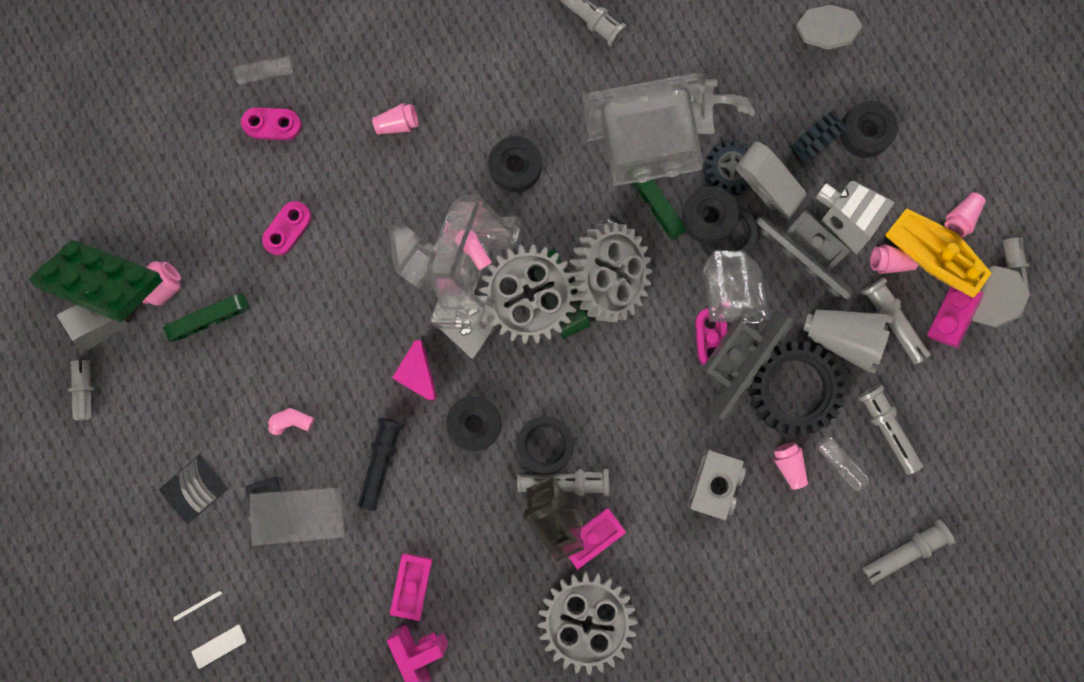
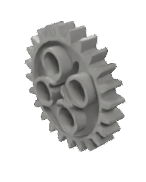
M597 224L596 229H588V237L579 238L582 247H574L573 249L578 255L577 259H570V263L575 266V270L569 272V276L575 277L576 280L570 285V288L578 289L574 300H583L580 309L588 310L587 316L596 317L597 321L617 322L618 320H626L627 314L634 315V307L642 306L640 296L647 297L648 295L644 290V285H651V282L646 279V275L652 273L651 269L646 268V264L651 261V258L644 257L643 255L648 247L639 246L642 237L634 236L635 230L627 229L625 224Z
M519 245V254L514 255L510 249H507L508 259L504 260L498 255L496 258L500 265L498 267L488 265L489 270L493 273L492 276H482V279L489 284L488 287L479 289L481 293L488 296V298L480 301L481 305L490 307L484 313V316H494L495 318L490 326L494 328L501 324L502 328L499 334L504 336L510 331L512 342L517 339L518 335L522 336L523 344H527L529 336H533L536 344H539L540 335L542 334L548 340H551L550 331L552 329L560 334L562 333L559 325L560 322L565 324L571 323L566 313H576V309L570 306V302L579 301L574 300L575 295L571 294V291L576 290V288H570L572 283H569V280L573 277L569 276V272H564L568 262L565 261L558 265L559 254L555 253L551 258L547 257V247H544L540 254L536 253L535 245L531 246L529 253H525L523 246ZM534 267H540L545 271V277L540 282H533L528 278L529 271ZM506 280H513L518 285L516 292L512 295H505L501 292V285ZM549 282H554L553 287L535 293V300L533 302H529L525 298L508 308L504 307L506 302L524 296L525 288L529 287L531 291H535ZM552 294L557 297L559 302L556 308L546 310L542 307L541 300L545 295ZM520 307H526L531 313L529 320L524 323L516 322L513 317L515 310Z
M586 571L583 573L582 580H578L576 575L572 573V583L568 584L561 578L560 584L562 588L560 590L553 586L550 588L554 596L553 599L549 597L543 598V602L548 608L539 609V614L546 617V619L538 621V627L544 628L546 631L542 632L539 638L540 640H549L545 645V651L555 650L553 654L554 662L561 657L564 658V669L573 663L575 673L577 674L581 666H586L588 675H591L592 666H597L598 670L603 673V663L607 662L611 667H615L613 657L616 655L624 659L622 647L632 648L627 637H636V632L629 628V626L637 624V619L628 615L635 611L634 605L625 606L630 596L628 594L619 596L622 586L618 584L611 588V577H608L602 583L600 582V574L598 572L593 580H589ZM572 597H580L584 601V606L578 611H573L567 606L568 600ZM603 604H610L614 607L613 614L608 618H602L597 614L598 608ZM565 614L581 621H585L587 616H591L594 624L611 625L614 629L610 631L596 625H589L588 629H583L581 622L563 620L560 616ZM572 627L578 634L574 640L566 641L561 637V631L564 628ZM597 634L604 635L607 638L606 644L601 648H595L590 644L592 637Z

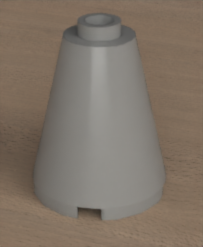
M816 309L815 315L808 313L803 331L809 332L807 338L863 370L875 374L876 365H873V363L879 365L890 331H887L888 325H885V323L892 324L893 316L879 313Z

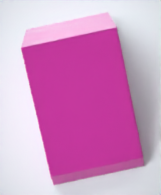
M422 340L414 341L392 378L428 400H437L424 342Z

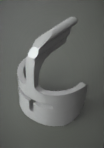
M717 79L686 80L684 83L683 122L684 127L690 132L715 134L713 123L714 104H731L737 108L738 112L749 113L751 116H754L755 110L747 97L740 95H714L713 91L714 87L717 86ZM702 87H704L703 117L700 116V101H692V99H700Z

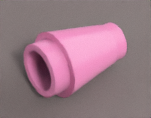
M402 103L372 119L374 129L378 135L412 132L413 128L419 126L417 113L412 104L406 105Z
M970 193L968 197L946 216L945 227L958 233L961 237L972 233L986 203L985 198L978 193Z
M885 244L875 247L870 256L871 268L874 271H878L879 274L916 270L918 264L901 249Z
M789 442L776 447L773 450L775 455L773 460L791 489L795 490L806 486L808 480L802 448H798L796 442Z

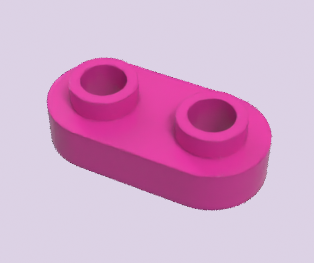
M251 108L243 114L241 119L242 129L248 136L254 139L292 140L300 134L302 129L300 118L289 109ZM260 118V123L257 126H252L253 119ZM288 119L289 125L282 128L281 122Z
M298 201L287 203L264 232L262 237L264 248L276 256L289 253L311 223L312 215L309 208ZM294 211H298L299 218L292 221L290 219L291 214ZM281 235V242L276 245L273 244L274 236Z
M716 308L702 310L695 319L697 357L703 366L709 359L707 350L709 348L716 349L727 333L726 317ZM707 318L714 320L715 327L713 329H708L705 326Z

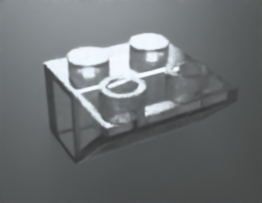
M392 223L388 229L395 272L429 296L449 269L448 265L444 262L447 257L429 242L425 246L420 244L422 239L404 224L399 229Z
M714 251L703 266L709 321L735 322L738 319L746 323H767L769 315L761 266L745 252Z

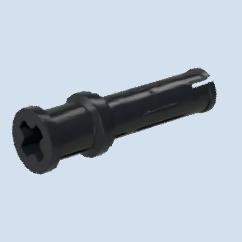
M382 417L378 418L377 422L380 425L377 436L370 445L373 454L357 504L358 507L370 511H376L391 456H394L398 450L395 446L400 429H404L405 426L401 422Z

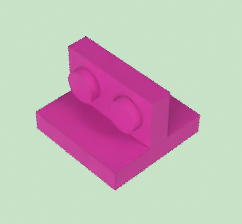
M406 624L396 628L386 640L405 682H430L431 678L425 665L443 657L448 647V641L444 633L436 636L434 632L418 639V644L416 645Z

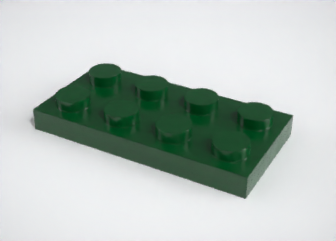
M71 240L68 244L64 245L56 255L43 264L29 278L32 285L37 289L120 323L163 282L159 272L75 240Z

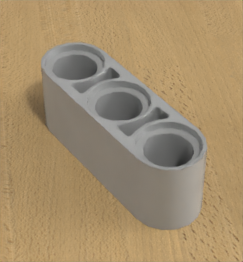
M754 142L735 166L737 172L772 211L775 209L781 213L779 216L785 220H789L807 197L806 191L771 149L762 143Z

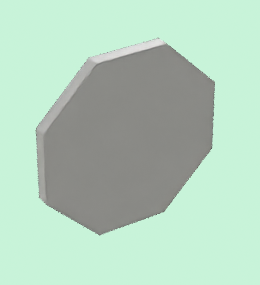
M826 5L807 10L797 23L796 28L805 43L828 50L852 44L862 30V24L854 11L834 5Z
M992 266L988 268L992 274L980 290L984 296L972 321L997 328L1020 318L1031 294L1018 271Z

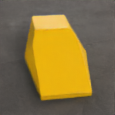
M907 208L885 235L927 273L972 298L979 293L992 274L958 233Z

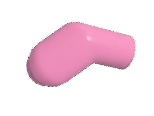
M467 230L458 235V247L471 257L478 270L492 263L475 232Z
M289 408L270 417L268 430L273 435H281L286 428L294 425L309 432L315 418Z

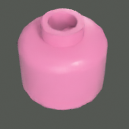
M153 261L146 268L159 272L163 282L142 302L161 306L180 290L179 280H181V276L171 264Z

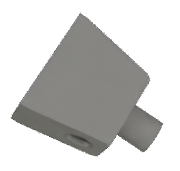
M75 305L57 314L58 319L72 341L87 350L129 324L126 318L120 323L79 305Z

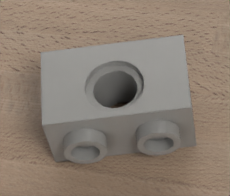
M705 449L687 507L726 520L728 514H733L737 498L733 497L736 486H741L745 477L746 469L742 468L744 461ZM721 477L725 482V487L722 492L715 494L711 490V482L714 478Z

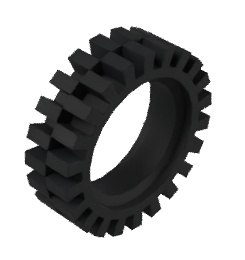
M791 341L775 346L770 359L757 371L752 385L747 390L748 396L751 398L750 405L757 412L755 415L759 420H763L766 426L775 429L776 432L789 435H808L809 433L819 432L823 427H828L831 424L830 421L833 418H837L840 414L838 409L843 407L845 400H842V395L846 394L847 387H843L842 381L846 380L845 375L840 374L838 370L841 366L839 362L832 360L834 356L830 352L825 353L822 351L823 347L819 345L813 346L811 342ZM798 360L812 366L821 378L823 386L821 400L817 407L807 415L800 417L787 415L774 405L770 397L769 384L772 374L780 365L787 361Z

